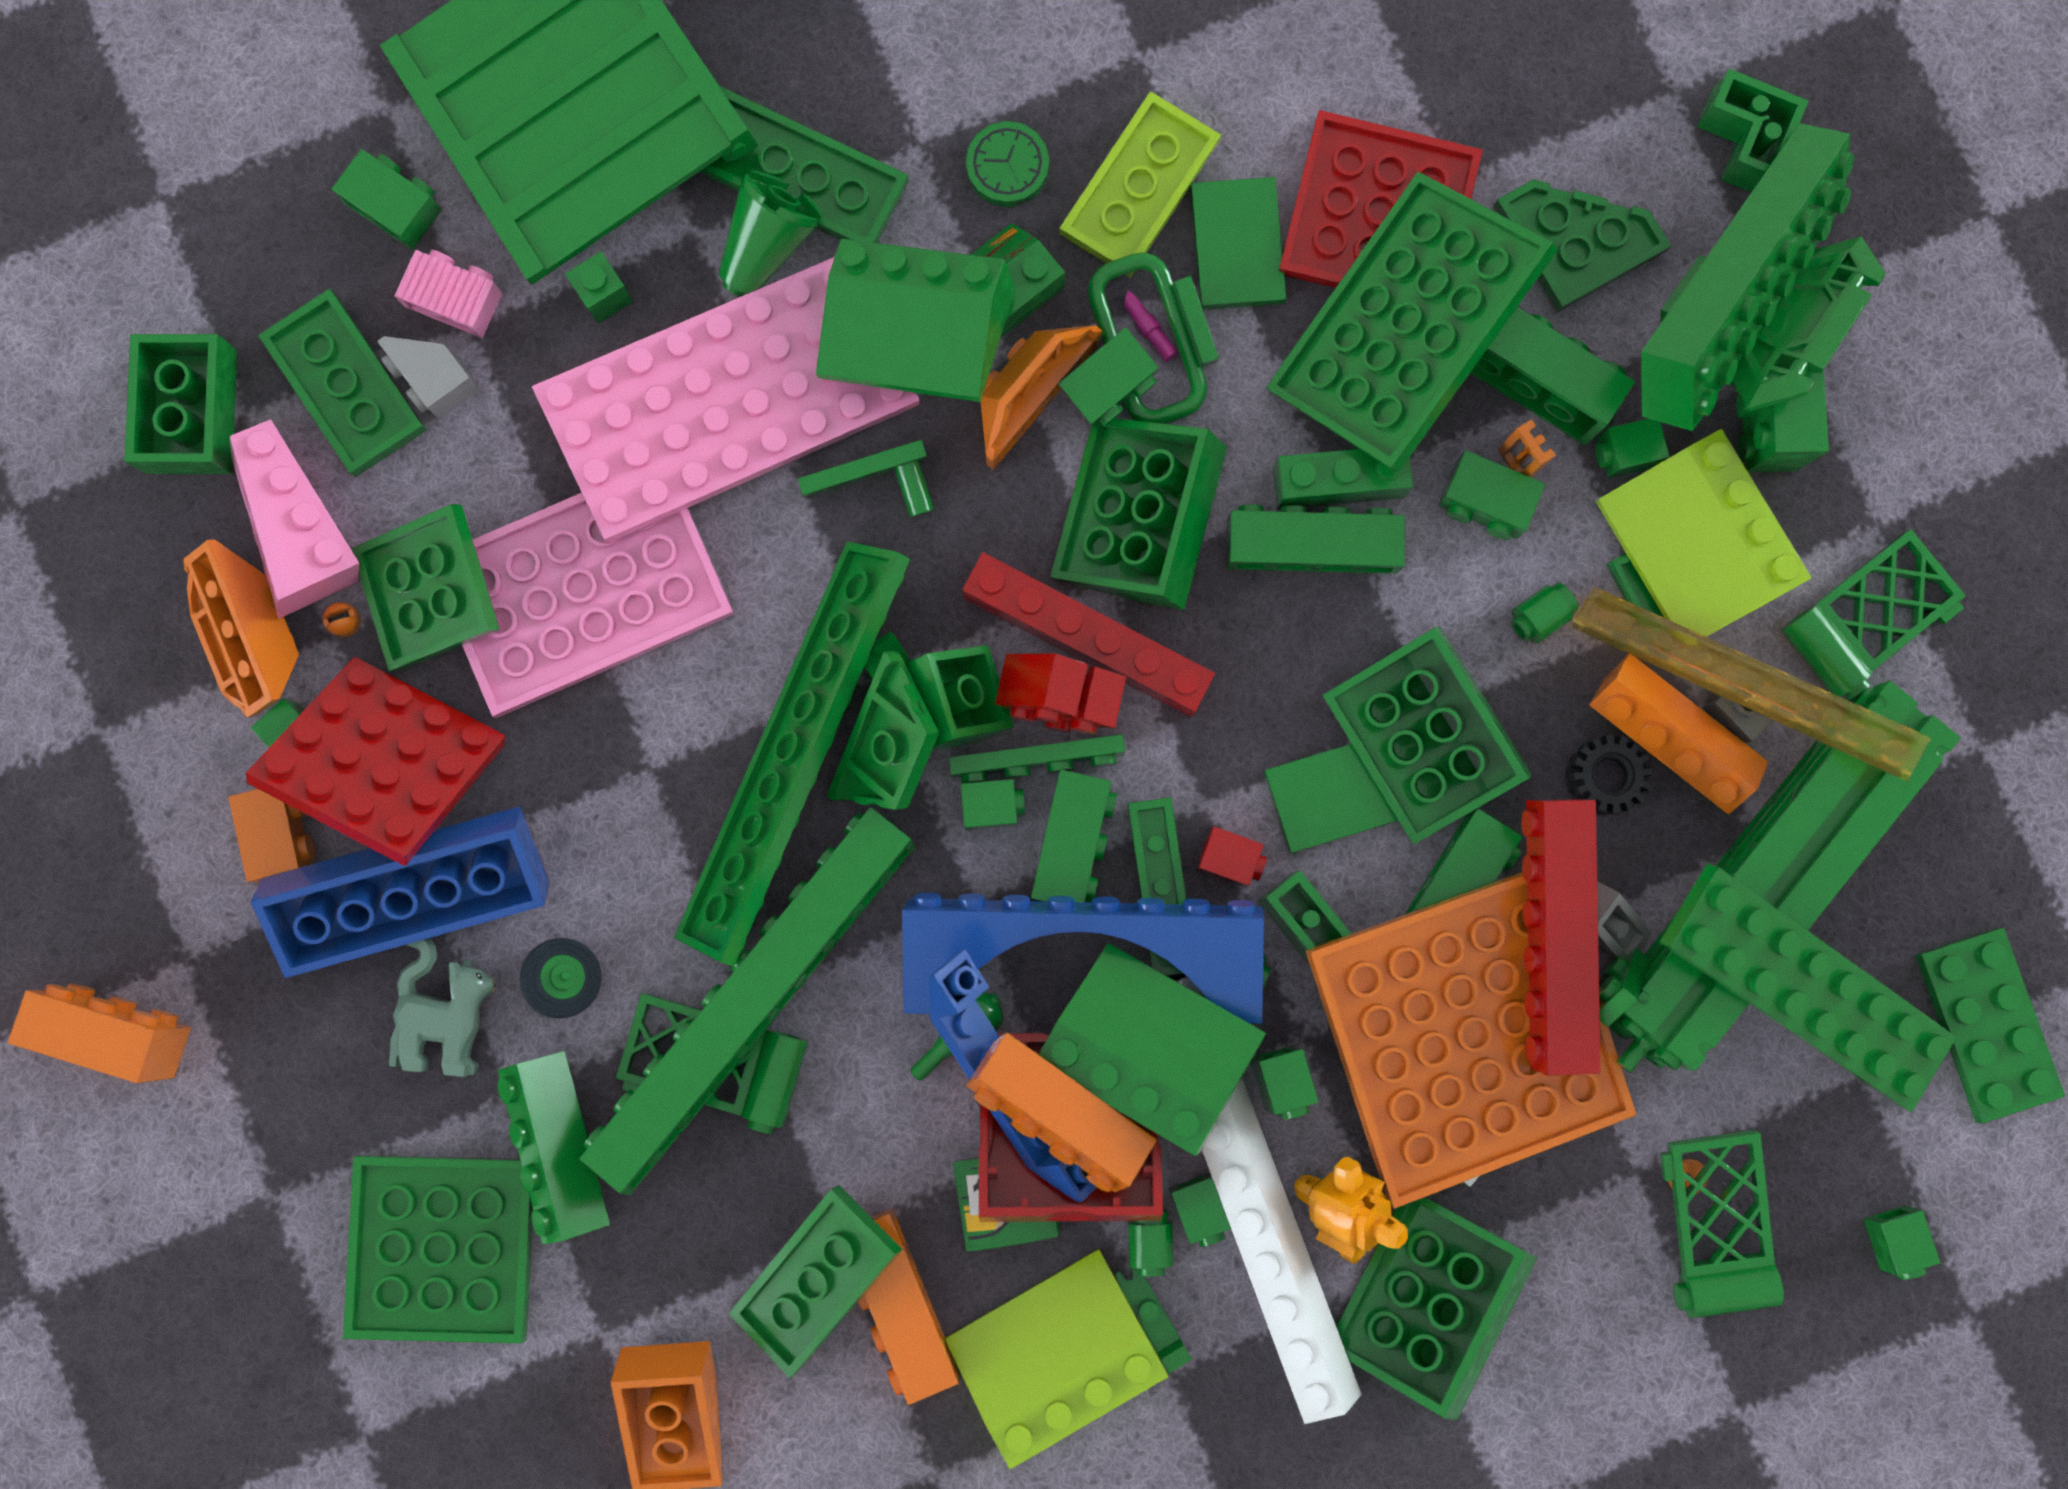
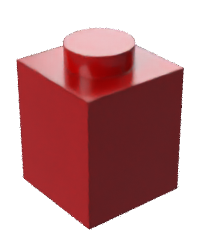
M1214 826L1209 831L1196 870L1242 887H1248L1251 880L1259 881L1263 873L1267 857L1260 854L1264 844Z

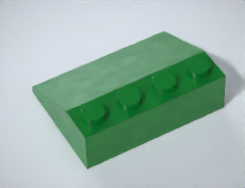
M841 238L828 275L816 368L817 377L819 379L981 402L1016 289L1005 259Z
M1117 418L1105 427L1100 421L1094 427L1091 426L1050 578L1144 604L1184 610L1227 446L1209 429Z
M1441 626L1432 628L1322 695L1413 845L1528 780L1532 775Z
M1108 943L1058 1019L1038 1055L1109 1106L1192 1155L1197 1156L1204 1147L1266 1033Z
M1423 1197L1396 1208L1392 1217L1406 1226L1408 1229V1239L1400 1249H1393L1378 1244L1336 1328L1351 1363L1445 1419L1458 1420L1537 1257Z

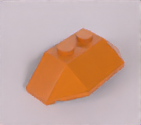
M1094 325L1035 331L1027 341L1021 338L1015 343L1007 355V359L1010 361L1000 373L994 370L989 374L981 399L986 464L992 470L997 467L1061 391L1058 383L1085 362L1099 346L1102 337V330Z
M215 539L206 540L183 559L184 570L189 573L187 594L190 617L221 693L234 706L242 709V713L247 718L255 717L280 699L299 653L285 618L278 619L273 597L265 574Z

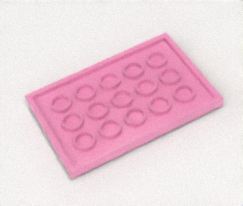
M579 493L473 539L500 630L462 646L492 717L499 718L733 616L735 613L689 508L606 544L583 494Z

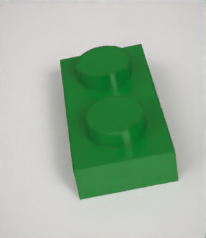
M1636 947L1624 958L1620 955L1614 957L1602 972L1605 980L1599 987V1019L1607 1027L1639 999L1649 958Z

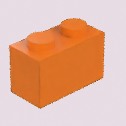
M259 789L228 796L246 882L260 883L264 877L312 864L311 860L315 859L316 850L311 836L305 834L302 817H305L306 814Z

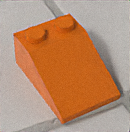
M710 1341L621 1347L610 1383L632 1489H690L722 1486L723 1472L717 1376Z

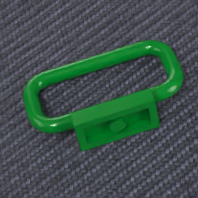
M1145 252L1134 253L1108 262L1096 270L1090 278L1088 286L1089 303L1097 326L1102 330V340L1105 345L1118 334L1105 297L1107 283L1112 279L1137 270H1146L1152 274L1191 389L1187 398L1155 410L1145 407L1141 398L1137 399L1134 394L1124 400V404L1131 417L1136 421L1168 424L1188 417L1198 411L1205 401L1208 390L1203 367L1217 363L1219 357L1191 275L1173 283L1171 274L1161 259Z

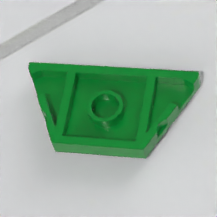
M897 651L883 652L827 793V797L831 800L855 801L856 804H876L882 808L894 810L905 809L910 805L939 731L901 654Z

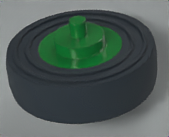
M569 938L550 939L536 946L526 956L521 966L519 977L521 992L526 1002L535 1011L550 1018H567L587 1009L597 997L602 980L600 964L594 953L584 944Z

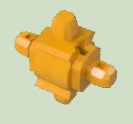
M1343 1157L1335 1165L1334 1172L1331 1171L1323 1179L1302 1174L1295 1181V1195L1298 1199L1309 1205L1310 1221L1319 1229L1316 1240L1338 1251L1342 1259L1349 1263H1357L1366 1254V1251H1370L1377 1243L1389 1248L1400 1249L1408 1239V1229L1402 1222L1391 1216V1201L1386 1199V1195L1381 1192L1385 1182L1362 1171L1361 1165L1356 1160L1350 1157Z

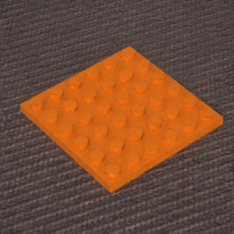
M1522 872L1305 951L1379 1178L1385 1182L1383 1190L1386 1199L1391 1201V1207L1394 1209L1637 1115L1622 1067L1616 1062L1619 1058L1609 1027L1605 1026L1601 1021L1600 1074L1548 1076L1530 1069V1063L1525 1053V1042L1527 1037L1530 1036V1018L1527 1016L1524 1007L1525 994L1529 991V973L1524 966V950L1528 946V927L1523 920V906L1528 898L1527 882L1524 880Z

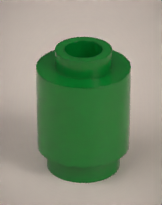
M1557 582L1552 586L1545 585L1512 609L1513 620H1511V626L1523 641L1527 642L1530 640L1539 644L1572 620L1573 613L1578 610V603L1571 591L1562 583Z
M1163 1209V1216L1160 1221L1128 1222L1129 1266L1138 1268V1275L1163 1276L1165 1275V1268L1174 1266L1173 1222L1168 1220V1210Z

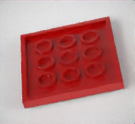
M1318 110L1279 271L1284 272V276L1336 288L1417 172L1471 199L1483 149Z
M354 656L246 772V781L249 785L406 866L500 752L505 744L506 735Z

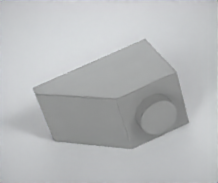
M1597 881L1598 947L1612 958L1617 955L1624 958L1635 947L1640 950L1652 932L1619 892Z

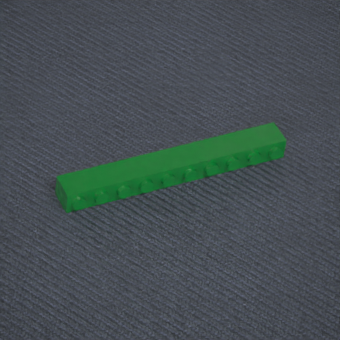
M870 807L864 815L858 813L852 818L844 830L847 836L836 849L832 846L823 853L816 864L819 870L808 883L804 880L794 888L788 897L790 905L780 917L774 915L765 923L759 933V936L762 937L761 940L751 951L746 949L738 956L734 967L731 966L730 968L733 972L732 975L722 986L717 984L707 993L702 1001L704 1008L694 1021L688 1019L677 1029L672 1038L675 1043L665 1056L659 1054L648 1064L643 1072L646 1078L635 1092L633 1090L627 1091L614 1107L616 1115L607 1126L601 1125L596 1128L585 1141L584 1147L587 1150L579 1159L618 1193L631 1195L916 848L911 838Z

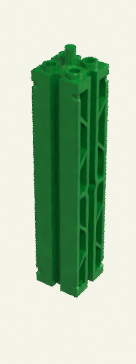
M1892 681L1875 685L1872 690L1867 688L1861 694L1845 703L1843 711L1837 713L1715 866L1721 868L1803 928L1809 930L1942 763L1944 754L1950 752L1961 737L1934 715L1926 716L1916 708L1918 702ZM1672 920L1644 953L1649 958L1639 999L1609 1026L1613 1032L1625 1040H1628L1630 1036L1634 1038L1632 1043L1616 1061L1618 1065L1629 1073L1633 1072L1644 1057L1661 1069L1666 1065L1674 1071H1677L1679 1067L1685 1070L1696 1071L1707 1058V1051L1718 1044L1749 1005L1659 943Z

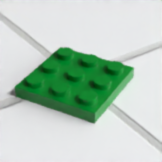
M449 504L352 548V552L359 562V575L388 671H401L500 630L462 505Z

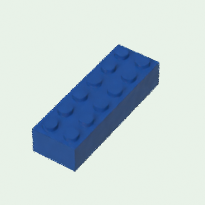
M519 806L435 830L406 866L368 848L264 877L261 879L250 903L284 977L288 978L545 906L549 880Z

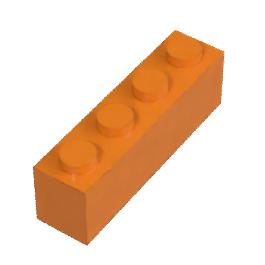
M1631 653L1603 679L1589 705L1728 815L1758 790L1769 761Z
M1005 1033L993 1042L966 1084V1087L975 1092L973 1097L979 1104L991 1111L999 1109L1013 1119L1011 1124L1017 1131L1029 1138L1037 1136L1051 1146L1049 1152L1056 1159L1068 1165L1076 1164L1088 1173L1087 1179L1090 1183L1106 1192L1111 1190L1116 1192L1130 1187L1157 1139L1008 1033Z
M891 1208L871 1218L903 1250L858 1303L863 1311L870 1309L876 1324L870 1328L871 1334L879 1353L886 1351L893 1368L888 1369L887 1372L895 1394L897 1396L904 1394L907 1404L910 1405L957 1385L960 1374L945 1341L944 1334L895 1212Z

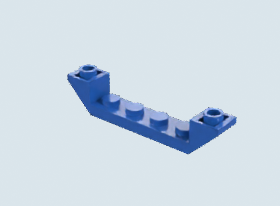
M964 949L956 953L929 976L930 1020L970 1079L993 1042L999 1038V1035L975 1000L989 986ZM999 1109L997 1111L990 1110L1028 1169L1075 1202H1082L1096 1188V1186L1088 1181V1173L1074 1163L1073 1165H1068L1059 1161L1049 1152L1051 1146L1037 1136L1029 1138L1021 1134L1012 1126L1011 1122L1013 1119Z

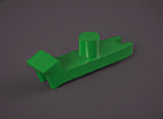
M1130 1267L1133 1273L1131 1279H1125L1120 1271L1116 1272L1115 1276L1119 1286L1169 1374L1191 1361L1190 1354L1145 1276L1138 1275V1268Z

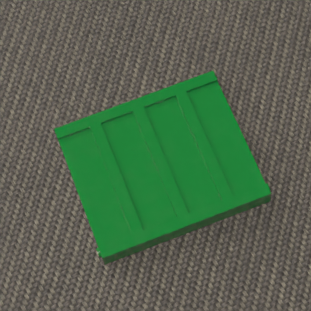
M451 0L400 36L395 34L380 45L512 258L531 285L720 157H723L727 162H733L758 147L750 131L662 0Z

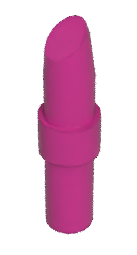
M1127 291L1124 307L1137 324L1136 328L1144 339L1149 340L1165 363L1171 361L1177 356V349L1162 331V326L1156 317L1148 312L1142 302L1132 292Z

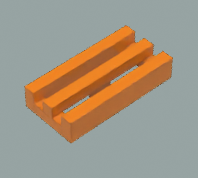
M1532 419L1518 427L1497 449L1510 469L1531 478L1556 456L1552 448L1546 452H1543L1540 448L1546 442L1542 434L1534 438L1530 433L1536 427ZM1523 442L1526 447L1514 457L1511 451ZM1532 456L1534 460L1523 470L1520 465Z

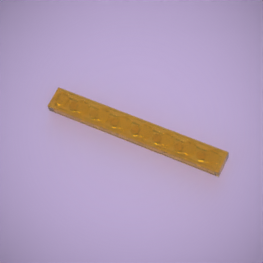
M1593 587L1573 618L1572 628L1630 653L1637 658L1907 782L1931 739L1924 734L1599 588Z

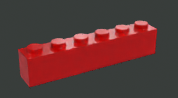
M983 552L962 589L963 599L1091 666L1126 676V684L1191 718L1215 675L1213 671Z
M1526 800V810L1521 818L1522 831L1527 838V855L1523 858L1522 873L1524 880L1527 882L1528 898L1523 906V920L1528 927V946L1524 950V966L1529 973V991L1525 994L1524 1007L1527 1016L1530 1018V1036L1527 1037L1525 1042L1526 1057L1530 1063V1069L1548 1076L1600 1074L1596 800Z

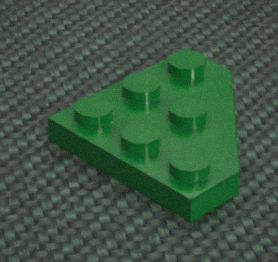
M1535 179L1498 198L1494 204L1498 214L1546 238L1557 247V253L1541 273L1538 280L1558 312L1670 249V242L1650 210L1633 206L1631 209L1607 203L1608 199L1576 190L1573 193L1551 188L1550 183Z

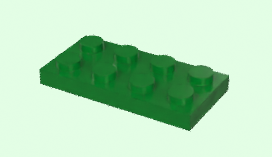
M330 288L258 335L349 473L354 477H357L427 430L337 295Z
M2004 928L1988 930L1915 954L1940 1025L1957 1037L1950 1049V1053L1976 1123L1984 1124L2066 1097Z
M837 1185L826 1194L728 1314L789 1378H792L803 1368L903 1249L840 1185Z

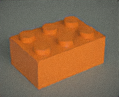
M68 983L67 987L47 984L45 990L25 991L7 1042L8 1044L134 1083L175 1077L191 1027L177 1023L178 1015L158 1009H152L151 1013L135 1010L137 1003L132 1000L110 996L109 1000L94 997L95 989Z

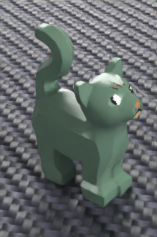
M431 938L406 944L409 947L416 948L420 954L417 960L401 970L397 981L398 1001L393 1014L396 1027L390 1039L389 1066L401 1067L402 1071H428L429 1059L424 1055V1046L427 1041L442 1043L441 1065L443 1075L465 1077L477 1074L479 1063L470 1058L471 1049L481 1026L480 1005L486 996L495 991V978L485 974L483 969L472 967L471 960H464L462 966L458 962H450L448 967L451 1000L421 994L416 991L415 981L431 971L437 959L436 946Z

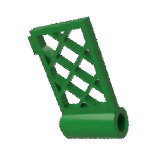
M1910 529L1881 550L1814 605L1787 623L1781 631L1833 696L1839 698L1845 695L1850 700L1861 694L1871 685L1867 678L1871 676L1872 671L1934 621L1938 620L1941 625L1945 624L1963 610L1964 607L1959 601L1966 595L1912 529ZM1904 545L1916 557L1915 571L1896 568L1897 551ZM1886 560V567L1879 566ZM1867 574L1885 575L1884 596L1865 593ZM1896 577L1914 580L1913 600L1894 598ZM1925 581L1936 582L1948 598L1940 604L1924 602ZM1855 585V592L1848 591L1852 586ZM1837 598L1854 600L1853 621L1841 619L1830 604ZM1864 602L1883 604L1882 625L1863 623ZM1894 606L1912 609V626L1909 629L1893 627ZM1923 610L1930 611L1923 617ZM1863 631L1882 634L1881 651L1873 658L1862 646ZM1892 635L1899 636L1892 642Z
M641 993L616 1079L624 1081L622 1090H633L635 1092L646 1078L645 1076L630 1072L635 1054L647 1047L650 1048L654 1058L661 1054L656 1042L677 1031L686 1020L691 1019L694 1021L702 1011L701 1009ZM650 1005L665 1009L673 1025L655 1036H652L645 1023ZM675 1012L689 1017L679 1021ZM767 1029L750 1049L749 1054L744 1056L732 1071L739 1084L735 1103L720 1099L715 1092L705 1105L748 1119L747 1127L758 1132L773 1134L774 1127L783 1128L808 1040ZM642 1033L646 1041L638 1045ZM746 1063L745 1069H744V1072H743V1075H742V1073L740 1072V1070H739L738 1067H739L740 1065Z
M1748 1130L1667 1142L1668 1152L1660 1153L1663 1179L1665 1181H1672L1682 1273L1679 1275V1283H1674L1673 1285L1674 1299L1680 1311L1685 1310L1689 1318L1694 1319L1781 1306L1784 1293L1781 1277L1774 1260L1761 1133L1757 1130ZM1748 1144L1749 1159L1738 1173L1722 1161L1733 1146ZM1718 1148L1714 1154L1708 1151L1709 1149ZM1701 1151L1710 1159L1693 1179L1683 1171L1682 1153ZM1718 1165L1735 1176L1719 1197L1703 1187V1184ZM1750 1174L1752 1176V1183L1747 1180ZM1685 1179L1690 1182L1687 1188H1685ZM1744 1183L1753 1190L1754 1202L1742 1216L1727 1204ZM1700 1190L1715 1202L1702 1219L1697 1222L1688 1215L1687 1205ZM1725 1209L1739 1219V1221L1726 1238L1721 1240L1709 1231L1708 1228L1720 1212ZM1755 1218L1757 1221V1227L1754 1224H1752ZM1690 1223L1695 1226V1228L1691 1232ZM1749 1227L1758 1234L1760 1252L1741 1255L1732 1247ZM1703 1234H1706L1719 1244L1709 1259L1694 1261L1692 1248ZM1728 1252H1730L1732 1255H1734V1256L1725 1257Z

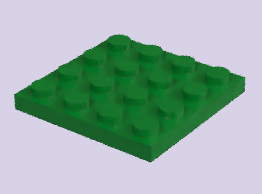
M388 1155L353 1156L343 1339L522 1344L527 1340L532 1245L531 1217L533 1207L529 1192L524 1189L521 1182L520 1170L522 1164L520 1159Z

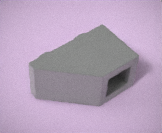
M383 336L377 341L386 353L381 358L382 362L397 380L402 376L412 387L406 391V394L422 413L429 409L440 419L480 390L458 358L445 344Z

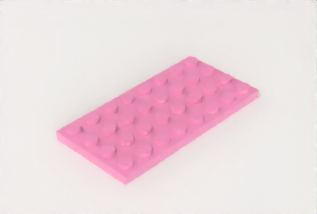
M835 257L532 386L606 544L919 405L920 400L914 392L819 379L817 377L816 368L828 275Z

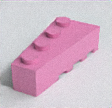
M267 420L231 435V459L245 507L248 511L253 535L260 552L278 619L357 583L359 579V562L272 420Z

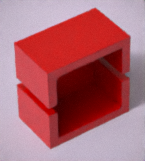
M1056 653L1006 654L995 705L1011 709L1010 717L1018 720L1036 722V719L1046 721L1045 727L1051 730L1070 733L1072 729L1078 732L1096 734L1097 727H1116L1126 676L1095 666H1090L1089 672L1086 674L1088 664Z

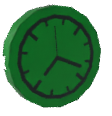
M1003 121L990 124L976 134L968 146L965 164L969 181L979 197L992 205L1013 207L1020 205V202H1025L1028 199L1030 201L1040 193L1047 182L1050 160L1046 144L1036 131L1023 123Z

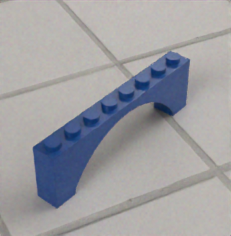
M919 893L914 898H909L902 909L904 1013L930 1014L929 976L960 950L965 949L977 969H979L1004 951L1034 938L1057 933L1088 932L1125 939L1151 950L1183 972L1203 992L1209 1001L1248 1023L1262 1024L1264 907L1255 906V903L1249 900H1232L1228 902V906L1209 905V901L1204 899H1186L1182 901V905L1164 904V900L1159 898H1141L1137 900V904L1119 903V899L1114 897H1096L1092 899V903L1074 902V898L1070 896H1052L1047 899V902L1030 901V897L1026 895H1007L1003 897V900H985V896L981 894H963L958 899H941V895L937 893Z

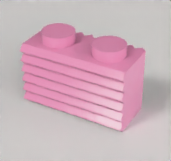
M415 250L394 297L410 310L483 338L492 315L502 297L501 290L493 282L494 276L476 266H470L468 271L454 266L455 260L436 250H431L429 255Z

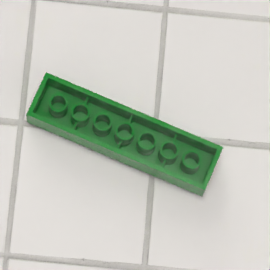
M1799 123L1641 351L1642 417L1693 431L1703 415L1708 416L1711 414L1717 401L1718 392L1723 385L1728 386L1732 382L1736 374L1738 362L1743 355L1748 356L1752 352L1756 343L1757 333L1762 326L1767 327L1770 325L1778 302L1782 297L1787 298L1791 293L1797 273L1800 269H1806L1809 266L1815 246L1819 241L1827 239L1833 219L1837 213L1843 214L1848 206L1851 188L1846 187V182L1854 163V154L1849 153L1850 133Z

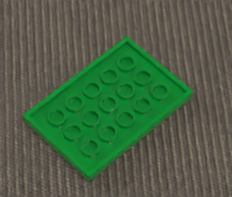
M1417 172L1266 388L1281 400L1398 474L1557 253L1558 249L1553 242Z

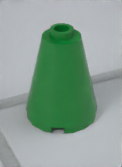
M752 170L749 175L746 173L742 179L718 272L723 280V287L739 297L762 288L815 230L823 215L819 207L808 196L801 192L797 199L790 192L786 191L790 184L768 173Z

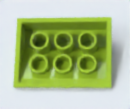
M1722 429L1683 449L1595 501L1683 649L1812 578Z
M1099 1248L945 1337V1341L981 1417L1010 1470L1168 1378L1165 1365Z

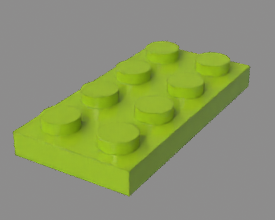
M1150 91L1060 226L1059 234L1105 263L1134 253H1147L1187 193L1191 183L1194 182L1219 144L1221 134ZM1134 272L1128 273L1126 276L1131 278Z

